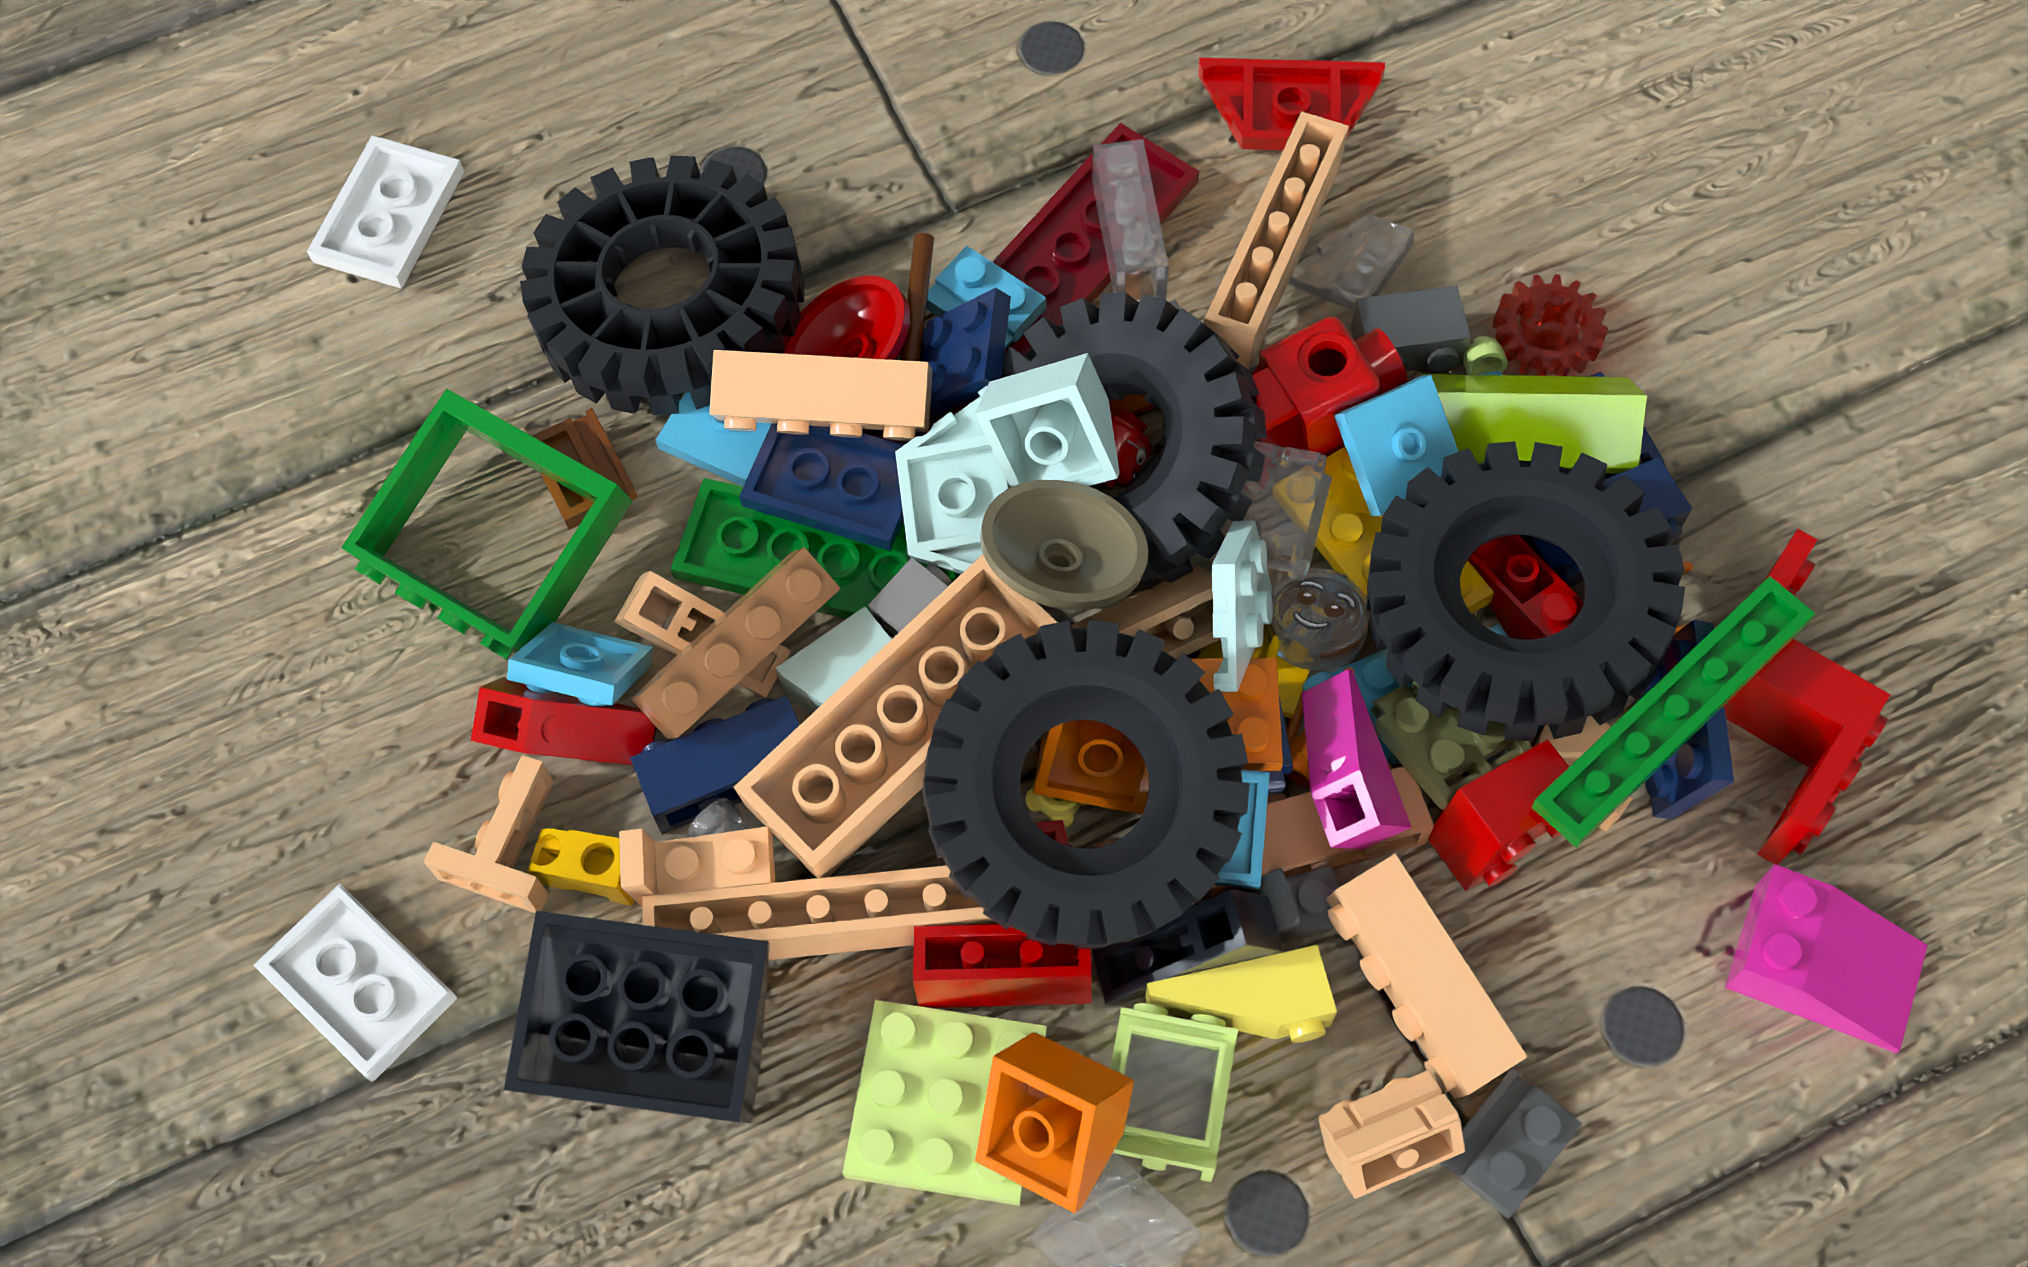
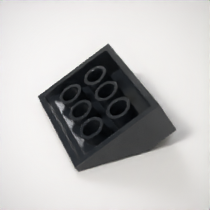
M536 911L504 1090L751 1124L761 1065L770 942Z

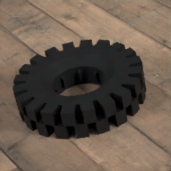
M671 155L666 177H660L654 157L630 161L632 183L623 185L613 167L590 177L597 196L595 200H592L578 188L574 187L557 202L564 220L548 214L543 217L533 232L539 247H526L521 266L527 279L520 281L522 302L544 355L547 356L551 368L564 383L572 380L578 394L596 404L606 394L612 410L636 414L642 398L647 397L653 415L678 414L679 393L690 391L697 410L710 405L714 350L783 354L785 347L781 334L794 337L801 319L798 303L804 302V278L792 227H789L786 213L775 197L768 199L765 186L749 174H746L737 182L733 166L711 160L702 175H700L695 156ZM676 247L690 249L708 258L707 261L710 269L708 279L694 295L679 304L661 309H640L632 307L630 304H624L615 298L618 296L615 282L620 273L628 264L641 255L657 249Z
M1126 292L1101 294L1100 307L1098 308L1085 298H1081L1060 307L1063 320L1061 325L1057 326L1047 318L1042 317L1023 334L1032 348L1024 356L1014 348L1009 347L1004 354L1002 374L1008 377L1088 353L1109 401L1113 399L1123 400L1125 395H1146L1144 399L1146 402L1157 409L1160 407L1166 425V430H1163L1166 444L1157 468L1152 470L1150 473L1152 475L1137 489L1128 494L1118 492L1117 496L1113 498L1134 516L1141 526L1148 544V561L1144 574L1137 587L1131 593L1153 589V578L1155 577L1172 583L1193 572L1194 570L1189 558L1194 554L1198 553L1210 559L1220 549L1225 539V536L1219 529L1227 518L1232 521H1243L1253 500L1242 494L1245 482L1260 483L1266 456L1254 448V440L1267 437L1265 413L1252 402V398L1260 393L1250 371L1237 362L1240 356L1223 338L1185 309L1181 308L1179 311L1167 300L1143 294L1140 302H1138Z

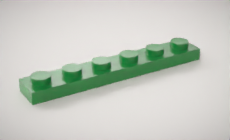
M1769 576L1535 799L1532 808L1577 848L1810 623L1815 612Z

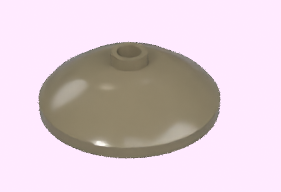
M1035 480L1015 485L999 494L990 503L981 524V549L985 560L993 572L1020 595L1053 608L1086 610L1113 604L1129 595L1137 587L1148 561L1147 540L1134 516L1110 496L1091 487L1074 482Z

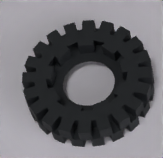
M1515 441L1487 444L1484 463L1480 464L1477 463L1469 448L1444 457L1441 477L1427 467L1411 479L1407 484L1406 498L1394 497L1382 516L1381 532H1376L1367 583L1366 611H1371L1369 629L1377 651L1388 649L1386 668L1402 688L1413 681L1419 685L1416 702L1440 717L1448 706L1451 705L1460 710L1457 727L1485 736L1490 720L1505 723V740L1534 741L1538 725H1549L1553 738L1559 739L1582 733L1588 716H1592L1600 726L1623 712L1629 695L1637 700L1654 680L1659 664H1663L1682 613L1685 587L1678 585L1684 572V565L1679 545L1666 546L1672 528L1658 506L1640 512L1639 509L1645 492L1625 475L1621 476L1609 487L1602 482L1607 464L1587 454L1581 453L1572 469L1561 467L1562 446L1535 442L1531 461L1519 460ZM1508 535H1530L1562 548L1576 562L1584 578L1585 602L1579 615L1562 631L1540 639H1514L1491 631L1471 614L1461 594L1460 577L1462 569L1471 554L1483 544Z
M1089 620L1086 628H1070L1069 621L1042 625L1039 627L1036 635L1023 638L1020 633L996 646L992 656L983 663L978 660L958 681L957 689L951 698L946 699L934 725L925 759L923 801L924 810H927L930 824L928 832L938 858L942 857L950 870V879L966 899L972 897L985 909L982 914L1005 929L1012 927L1027 934L1026 939L1052 946L1058 943L1075 945L1076 949L1105 947L1121 941L1126 943L1152 933L1184 914L1183 912L1200 901L1219 879L1217 875L1221 868L1232 859L1242 832L1237 831L1240 817L1248 812L1250 783L1242 782L1241 769L1248 763L1242 733L1232 734L1227 720L1234 713L1221 691L1217 689L1210 693L1199 680L1205 672L1187 655L1182 653L1178 659H1175L1162 650L1166 641L1140 629L1134 637L1118 633L1119 623ZM1091 720L1114 727L1134 743L1147 767L1149 795L1145 810L1140 820L1129 833L1109 845L1097 848H1075L1051 839L1032 821L1022 800L1020 777L1023 762L1029 749L1045 732L1069 721Z

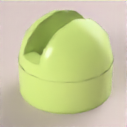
M1489 336L1476 337L1473 343L1468 345V349L1463 355V363L1467 375L1498 370L1502 374L1508 364L1503 347L1495 338Z

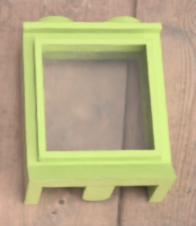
M1138 1003L1134 1005L1133 1009L1121 1007L1110 1068L1134 1079L1125 1130L1113 1153L1143 1159L1142 1166L1154 1170H1165L1166 1164L1201 1170L1200 1180L1212 1182L1216 1170L1238 1029L1226 1027L1225 1020L1210 1015L1196 1014L1191 1017V1020L1168 1016L1167 1009L1153 1004Z

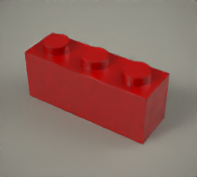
M999 924L915 926L913 983L919 1007L926 1008L1092 1004L1090 948L1075 949V945L1061 943L1052 946L1026 939L1027 934L1012 927L1005 929Z

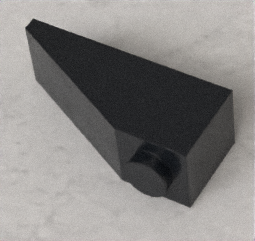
M1229 889L1189 907L1183 912L1184 914L1152 933L1126 943L1121 941L1093 949L1092 953L1105 1005L1112 1006L1145 997L1147 983L1284 952L1269 898L1267 896Z

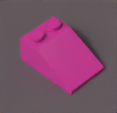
M1774 864L1755 885L1725 988L1897 1053L1901 1049L1928 945L1836 887Z

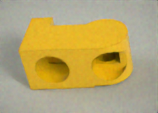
M540 830L526 872L527 874L536 876L541 884L550 887L607 897L611 902L628 906L633 905L634 899L621 888L619 838L575 830Z

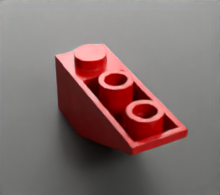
M1508 535L1493 539L1480 546L1468 558L1469 563L1493 590L1492 600L1488 604L1510 638L1532 640L1554 635L1569 626L1577 618L1584 605V602L1519 535Z
M502 677L479 688L470 741L525 754L633 765L630 757L640 754L647 745L654 742L657 727L640 708L614 703L612 706H590L580 702L578 697L559 692H534L528 689L526 684Z

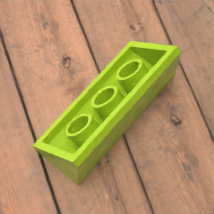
M1431 374L1458 452L1469 448L1478 464L1484 463L1487 444L1515 441L1519 460L1531 461L1534 444L1539 442L1562 446L1560 466L1568 469L1573 468L1581 453L1606 463L1605 473L1620 474L1639 466L1647 395L1628 377Z

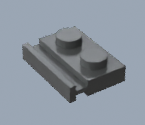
M1513 1067L1462 1130L1465 1152L1440 1163L1443 1167L1447 1166L1460 1177L1459 1180L1507 1219L1513 1215L1583 1124L1537 1086H1531L1518 1075L1519 1072Z

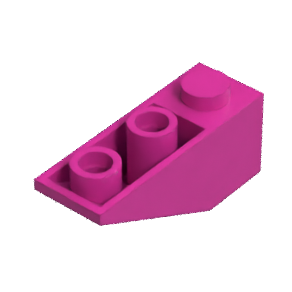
M1347 669L1302 692L1311 795L1330 847L1364 850L1412 828L1353 670Z

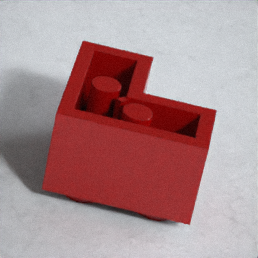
M1548 739L1459 788L1435 822L1428 841L1465 891L1483 881L1489 887L1500 883L1517 869L1514 862L1536 846L1534 839L1546 832L1552 839L1561 835L1532 808L1535 799L1569 768V765Z

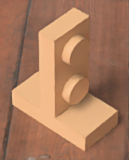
M522 755L515 771L510 770L505 775L499 789V805L492 819L486 820L482 824L476 836L475 855L436 842L432 843L424 863L438 880L533 913L542 910L549 895L536 876L515 870L514 867L554 782L543 762Z
M768 827L654 842L642 828L619 831L621 888L641 907L642 896L775 883L773 833Z

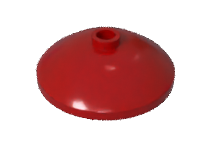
M872 275L859 276L840 282L824 291L801 312V319L794 337L785 335L783 338L785 347L783 354L897 360L905 344L910 324L908 301L894 283L883 277Z

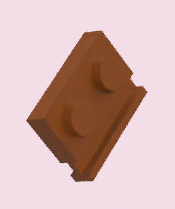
M592 408L585 411L586 416L575 421L569 418L532 435V437L618 484L632 500L638 498L633 484ZM540 473L568 529L579 526L593 505V502Z

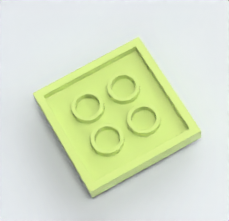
M875 1000L842 1172L844 1178L1020 1206L1023 1186L975 1162L993 1056L1032 1032L1046 1037L1047 1026Z

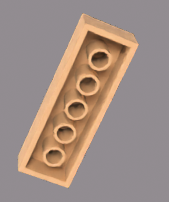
M982 554L735 785L736 792L745 806L769 828L816 878L830 877L923 787L926 767L925 759L934 725L946 699H950L957 689L958 681L978 660L983 663L992 656L994 648L1020 633L1023 638L1036 635L1040 626L1058 622L1036 602L1020 595L1006 585L993 572Z

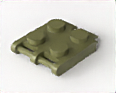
M1415 681L1412 682L1414 685L1410 686V688L1408 686L1403 688L1400 686L1373 701L1374 707L1371 708L1372 714L1377 719L1374 729L1378 737L1441 809L1447 807L1459 788L1532 748L1528 741L1505 740V723L1490 720L1485 736L1457 727L1460 710L1451 705L1448 706L1440 717L1436 716L1416 702L1419 685ZM1504 749L1508 751L1507 754L1489 764L1486 759ZM1465 771L1470 774L1451 786L1446 784V782Z

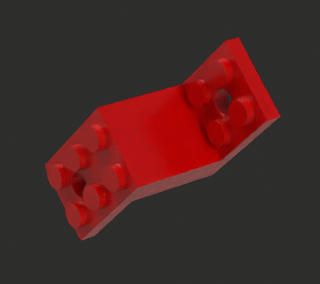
M1797 529L1764 581L1771 576L1795 596L1816 565L1807 557L1818 539ZM1792 639L1724 705L1728 721L1808 767L1757 855L1776 865H1779L1791 851L1800 856L1814 836L1818 837L1824 830L1836 810L1832 803L1840 791L1844 792L1862 766V762L1858 759L1866 747L1870 748L1888 722V718L1881 715L1880 712L1891 695L1795 639Z

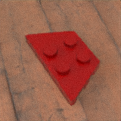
M1199 57L1198 76L1240 148L1248 150H1284L1301 112L1348 125L1347 140L1383 81L1385 62Z

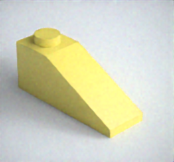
M1318 945L1147 983L1145 996L1146 1004L1163 1007L1168 1010V1015L1190 1020L1196 1014L1215 1016L1225 1020L1226 1027L1238 1029L1241 1032L1271 1039L1290 1036L1293 1043L1306 1042L1323 1036L1326 1033L1325 1028L1331 1027L1337 1013Z

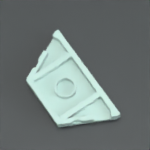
M987 386L978 391L979 398L953 416L949 412L934 423L926 435L915 437L895 452L908 555L916 561L935 565L936 567L962 574L983 554L980 544V530L985 511L999 494L1010 488L975 415Z
M1255 520L1232 522L1212 564L1213 638H1221L1223 652L1222 663L1218 672L1214 673V691L1217 689L1221 692L1238 691L1255 647L1262 646L1263 627L1272 621L1274 593L1267 570V548L1265 540H1260Z

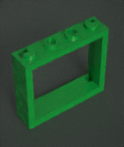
M446 388L341 549L359 560L354 570L379 585L382 584L386 577L399 584L395 591L396 595L423 610L427 602L442 610L437 617L438 620L463 635L466 634L470 627L484 635L479 644L508 661L513 652L517 653L549 624L556 622L633 500L618 484ZM466 431L593 502V505L512 631L384 556Z

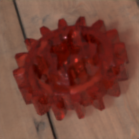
M1539 274L1533 275L1529 288L1520 281L1515 282L1512 293H1504L1502 295L1492 322V327L1497 329L1494 338L1501 346H1506L1504 353L1507 361H1512L1516 358L1520 360L1518 372L1521 374L1526 373L1531 367L1538 369V376H1547L1548 371H1555L1557 376H1567L1570 367L1580 374L1583 373L1589 360L1596 361L1608 332V327L1602 325L1606 315L1605 309H1592L1597 296L1594 292L1582 296L1578 293L1579 281L1575 280L1569 287L1561 285V276L1558 274L1554 275L1550 284H1544ZM1518 315H1520V316L1522 317L1521 322H1520V326H1521L1523 329H1521V330H1519L1518 325H1517V316H1518ZM1578 324L1580 325L1582 331L1581 340L1578 338V334L1580 332V329L1577 326Z

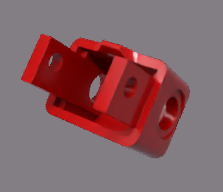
M1330 316L1258 351L1259 363L1251 375L1260 393L1253 397L1252 400L1264 411L1267 437L1254 440V442L1262 446L1259 452L1266 456L1261 479L1298 459L1304 468L1308 469L1344 448L1345 444L1334 415L1407 383V373L1403 362L1391 340L1380 328H1375L1354 340L1342 321Z

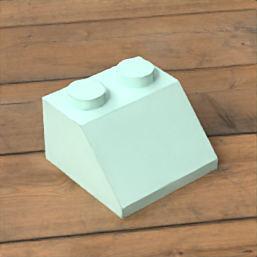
M1088 353L989 382L975 415L1010 488L1035 480H1063L1091 486L1118 478L1119 466L1109 399Z

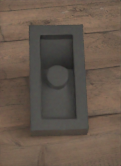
M1331 865L1288 878L1285 877L1282 868L1275 869L1261 877V886L1258 890L1248 888L1239 890L1269 898L1281 943L1334 928L1328 916V910L1331 906L1326 898L1337 890L1339 885Z

